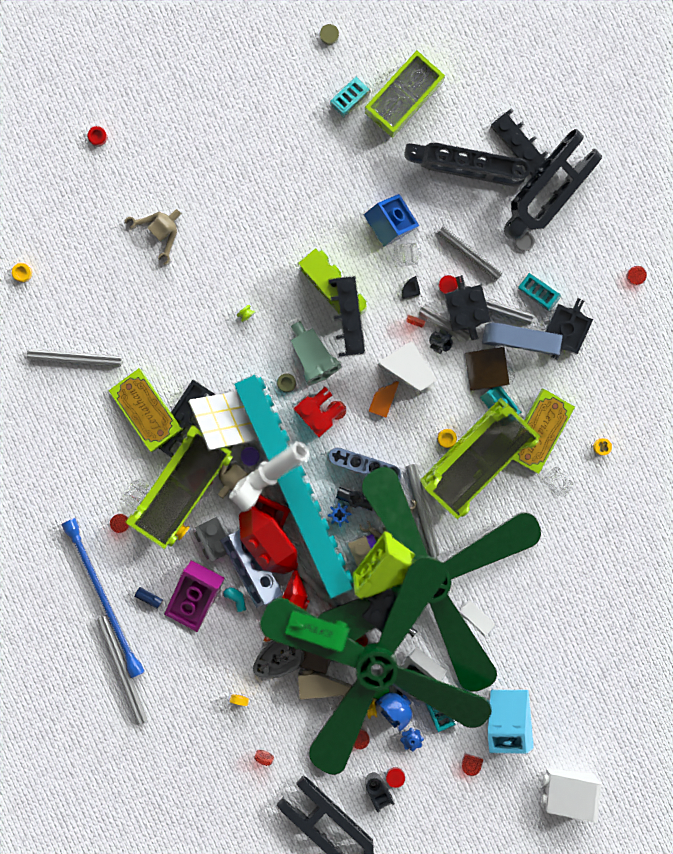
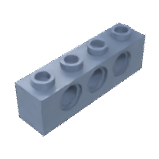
M240 529L220 540L256 608L266 605L282 595L280 585L275 581L272 573L261 568L240 540Z

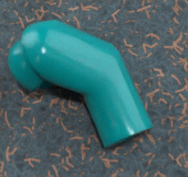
M229 587L223 591V596L226 599L229 598L235 602L237 612L246 611L244 595L241 591L234 587Z

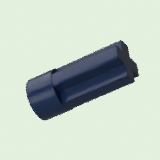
M142 587L138 588L134 596L157 610L163 601L162 598Z

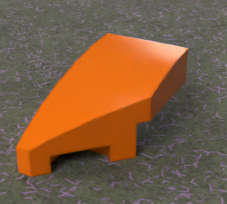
M395 381L386 387H381L375 392L369 412L387 418L399 381Z

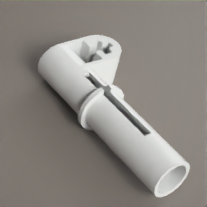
M298 442L270 461L262 462L258 469L236 484L230 499L243 511L248 510L255 503L263 488L275 484L278 478L308 459L307 448Z

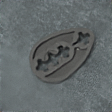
M273 640L257 656L253 665V672L256 676L262 678H276L287 675L300 668L304 661L305 653L303 650L297 649L295 653L289 654L288 658L285 657L279 660V662H275L277 656L284 654V651L291 650L292 647ZM269 664L264 671H260L261 665Z

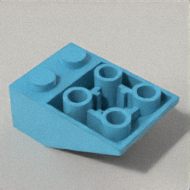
M491 690L490 704L492 713L488 722L489 753L527 754L534 748L529 690Z

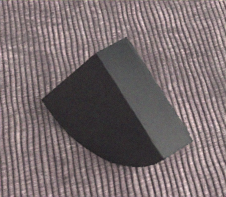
M417 276L410 278L405 283L402 289V300L421 295Z

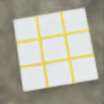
M237 391L189 400L209 450L259 440Z

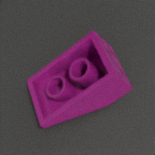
M191 560L181 574L164 615L198 632L225 578Z

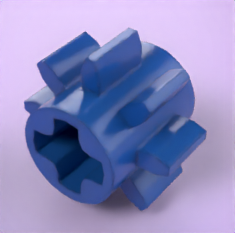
M338 503L337 508L330 507L333 513L328 514V517H333L331 524L339 522V527H341V522L349 523L346 517L350 516L351 513H346L347 505L342 508L340 503ZM339 509L342 513H345L341 520L334 516Z

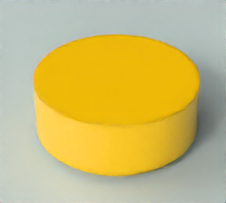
M17 263L12 268V276L18 282H27L32 277V269L25 263Z
M444 429L439 432L437 440L440 446L450 448L455 445L457 436L453 430Z
M232 694L229 702L248 706L249 698Z

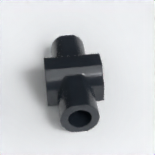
M339 487L336 495L337 499L350 503L351 507L357 508L359 506L372 511V506L367 498L362 495V492L358 490L353 492ZM359 494L361 501L353 504V500L350 497Z

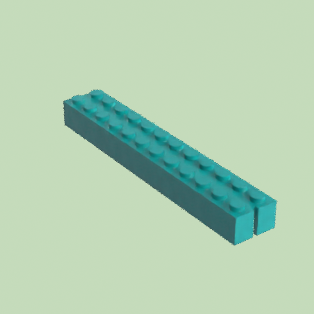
M254 374L234 383L268 461L289 448L288 441H290L287 431H282L279 425L282 423L279 414L277 412L274 413L272 406L275 405L269 394L266 395L264 389L267 387L263 378H258ZM302 465L278 478L277 481L329 596L333 598L352 589L354 581L350 571H345L344 565H346L344 557L342 553H337L335 549L338 547L334 535L330 536L327 531L330 529L326 518H321L319 513L322 511L318 500H313L311 494H314L310 482L306 484L303 478L306 476Z

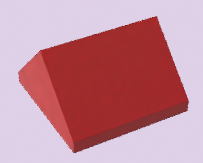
M261 494L252 505L257 510L272 517L281 529L291 510L289 506Z

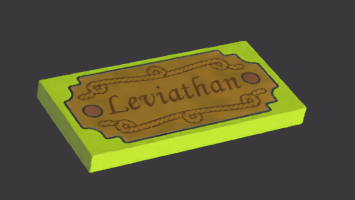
M140 368L108 390L150 452H154L183 430Z
M542 388L524 420L541 437L533 448H523L512 460L539 474L575 406ZM523 424L511 446L527 431Z

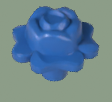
M409 728L408 731L402 732L403 737L400 741L403 743L405 750L410 748L413 752L416 748L422 747L421 742L424 741V738L420 735L419 729L414 731L413 728Z

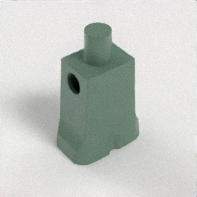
M301 321L291 326L296 335L291 342L304 367V377L308 386L327 380L342 368L339 361L329 354L313 328L306 331Z

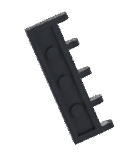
M510 108L493 122L491 127L516 158L523 159L529 163L530 174L533 176L545 162L544 157L549 153L546 150L540 154L532 144L537 138L533 136L529 140L520 130L524 123L515 124L509 116L513 113L512 108Z
M356 276L328 279L329 284L337 283L338 296L330 298L331 301H339L341 315L333 316V321L341 320L343 335H337L336 340L344 339L345 352L338 353V358L366 354Z
M195 380L191 381L171 411L183 430L187 424L195 426L190 421L194 413L189 400L203 398L207 394L209 396L215 395V393ZM183 430L158 449L173 457L174 453L170 450L176 441L183 443L184 439L180 437Z

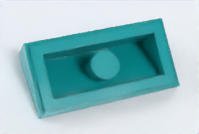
M501 386L492 387L480 397L488 409L502 398L518 415L522 413ZM510 413L507 417L500 419L499 422L502 426H506L515 417Z

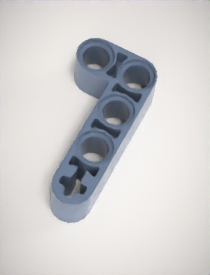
M487 323L484 328L482 344L507 346L544 354L559 355L563 336L500 323Z
M333 448L329 453V459L333 464L366 475L370 473L368 468L373 462L378 463L379 467L394 468L397 470V476L400 481L401 470L395 465L342 448ZM338 450L341 451L340 455L345 457L346 453H349L347 465L343 464L345 460L339 459L338 462L334 461L332 453H336ZM355 456L361 459V465L356 468L350 464L351 458Z

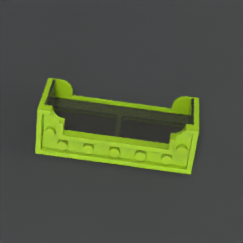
M500 398L420 480L424 489L458 520L469 512L470 502L523 448H533L541 436Z
M194 425L187 432L188 438H184L183 443L146 497L136 508L133 515L131 514L126 521L128 525L163 549L173 546L178 538L175 536L222 466L227 467L233 458L230 456L232 451L227 447L209 450L200 428Z

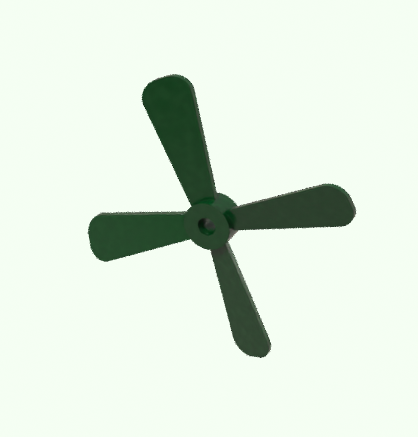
M379 467L368 473L362 482L363 494L387 531L392 534V538L415 554L412 561L420 556H428L395 471L388 467ZM521 512L445 560L443 562L446 567L445 580L429 602L460 685L468 691L475 692L490 687L496 681L497 670L448 596L451 589V580L535 546L540 540L541 528L536 517L530 513ZM402 584L391 587V589L398 594ZM365 597L324 611L317 617L330 623H335L336 620L347 623V628H350L347 637L353 641L375 628L362 617V614L368 609L370 601Z
M420 556L410 563L378 643H371L365 647L347 637L343 652L286 634L292 610L311 617L315 616L285 598H276L266 606L260 621V628L265 637L356 668L357 679L309 748L311 762L323 772L336 775L345 769L375 692L387 689L392 684L468 728H477L484 725L491 716V704L486 698L397 665L396 650L445 580L446 567L439 559L431 556ZM374 665L381 666L380 669H373L372 667Z

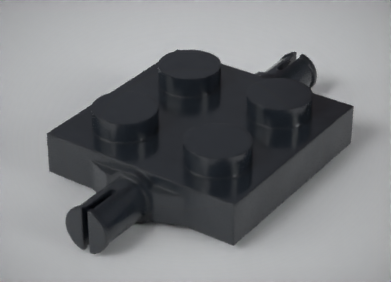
M463 275L457 276L455 278L458 288L453 292L443 294L452 331L460 329L469 330L471 341L479 339L476 327L491 322L482 284L473 287L465 286Z
M577 298L573 308L557 304L545 332L563 336L560 354L563 350L577 355L594 320L585 316L580 311L585 302L580 298ZM560 354L551 355V358L558 360Z
M389 588L376 596L372 595L366 598L370 601L368 609L362 614V617L381 633L397 593ZM412 627L408 634L414 637L417 630Z

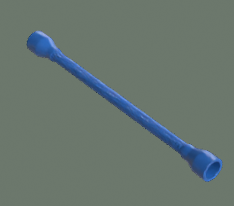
M76 518L62 523L61 526L65 534L77 546L76 549L80 553V557H82L81 560L85 564L84 566H86L85 569L89 573L88 575H90L89 578L93 582L92 584H94L93 586L95 591H97L96 593H98V598L101 600V604H103V609H105L108 620H110L113 631H115L114 633L123 649L130 678L144 673L145 670L141 662L135 657L134 653L130 652L131 649L127 645L128 643H126L127 640L123 636L124 634H122L123 631L119 627L120 625H118V620L115 618V614H113V609L109 605L108 598L105 596L106 594L102 589L103 587H101L99 578H97L98 576L84 549Z

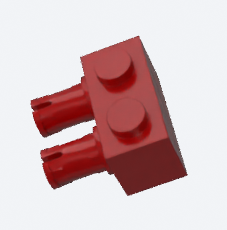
M325 386L315 396H307L293 408L319 438L333 426V420L345 411L343 406L338 410L336 409L341 405L338 401L326 412L320 410V406L333 396L330 391L324 395L328 391Z

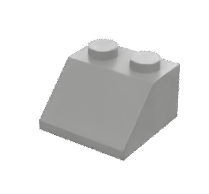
M418 647L409 654L400 666L438 681H442L446 673L445 669ZM392 684L417 706L423 702Z

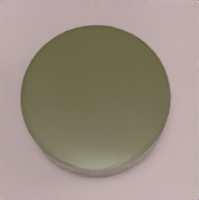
M333 24L324 25L320 30L321 41L326 45L335 44L339 38L338 28Z
M285 373L279 376L277 386L282 392L289 393L295 389L296 380L291 374Z

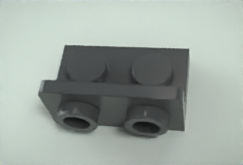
M218 517L195 527L194 535L198 542H202L204 546L202 550L207 560L210 559L213 562L227 555L220 541L227 535Z

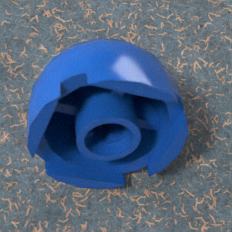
M391 692L383 695L375 702L377 708L379 706L383 708L381 713L394 728L398 726L399 732L410 723L412 710L409 705L412 703L405 695L401 697L399 694Z

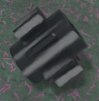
M440 329L439 332H433L429 338L430 348L439 354L442 351H449L453 345L452 335L443 329Z

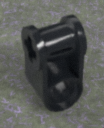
M376 772L369 773L365 778L366 790L377 813H379L381 809L390 804L392 806L395 805V802L382 777ZM373 780L379 782L376 787L370 786L369 783Z

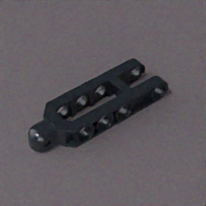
M578 129L570 131L511 201L512 217L504 226V234L507 238L518 240L529 229H544L601 161L602 155L595 148L582 161H579L574 168L566 161L584 139V135ZM561 167L568 174L565 178L566 181L558 190L553 192L554 195L546 205L541 207V211L533 218L528 213V206Z
M437 142L429 143L426 146L408 143L404 152L406 160L421 164L422 167L431 171L513 187L520 186L530 173V165L523 159ZM458 160L463 161L465 164L459 163ZM517 165H522V166H524L525 171H524L521 167H518Z
M303 775L296 784L317 805L308 816L296 806L291 805L284 799V796L276 804L279 810L326 854L344 853L339 846L336 847L327 838L325 833L322 834L314 826L325 813L364 849V854H374L373 838L306 776Z

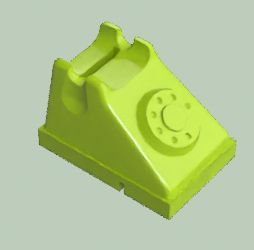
M385 531L353 572L355 596L361 599L363 597L367 598L402 584L415 554L392 538V534Z

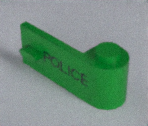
M292 610L285 633L343 652L350 628H347V623L338 620L335 623H330Z

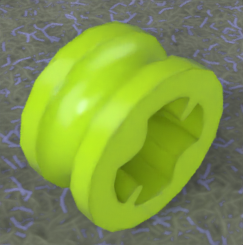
M250 305L245 306L236 314L237 317H241L242 323L255 314V311L250 309Z

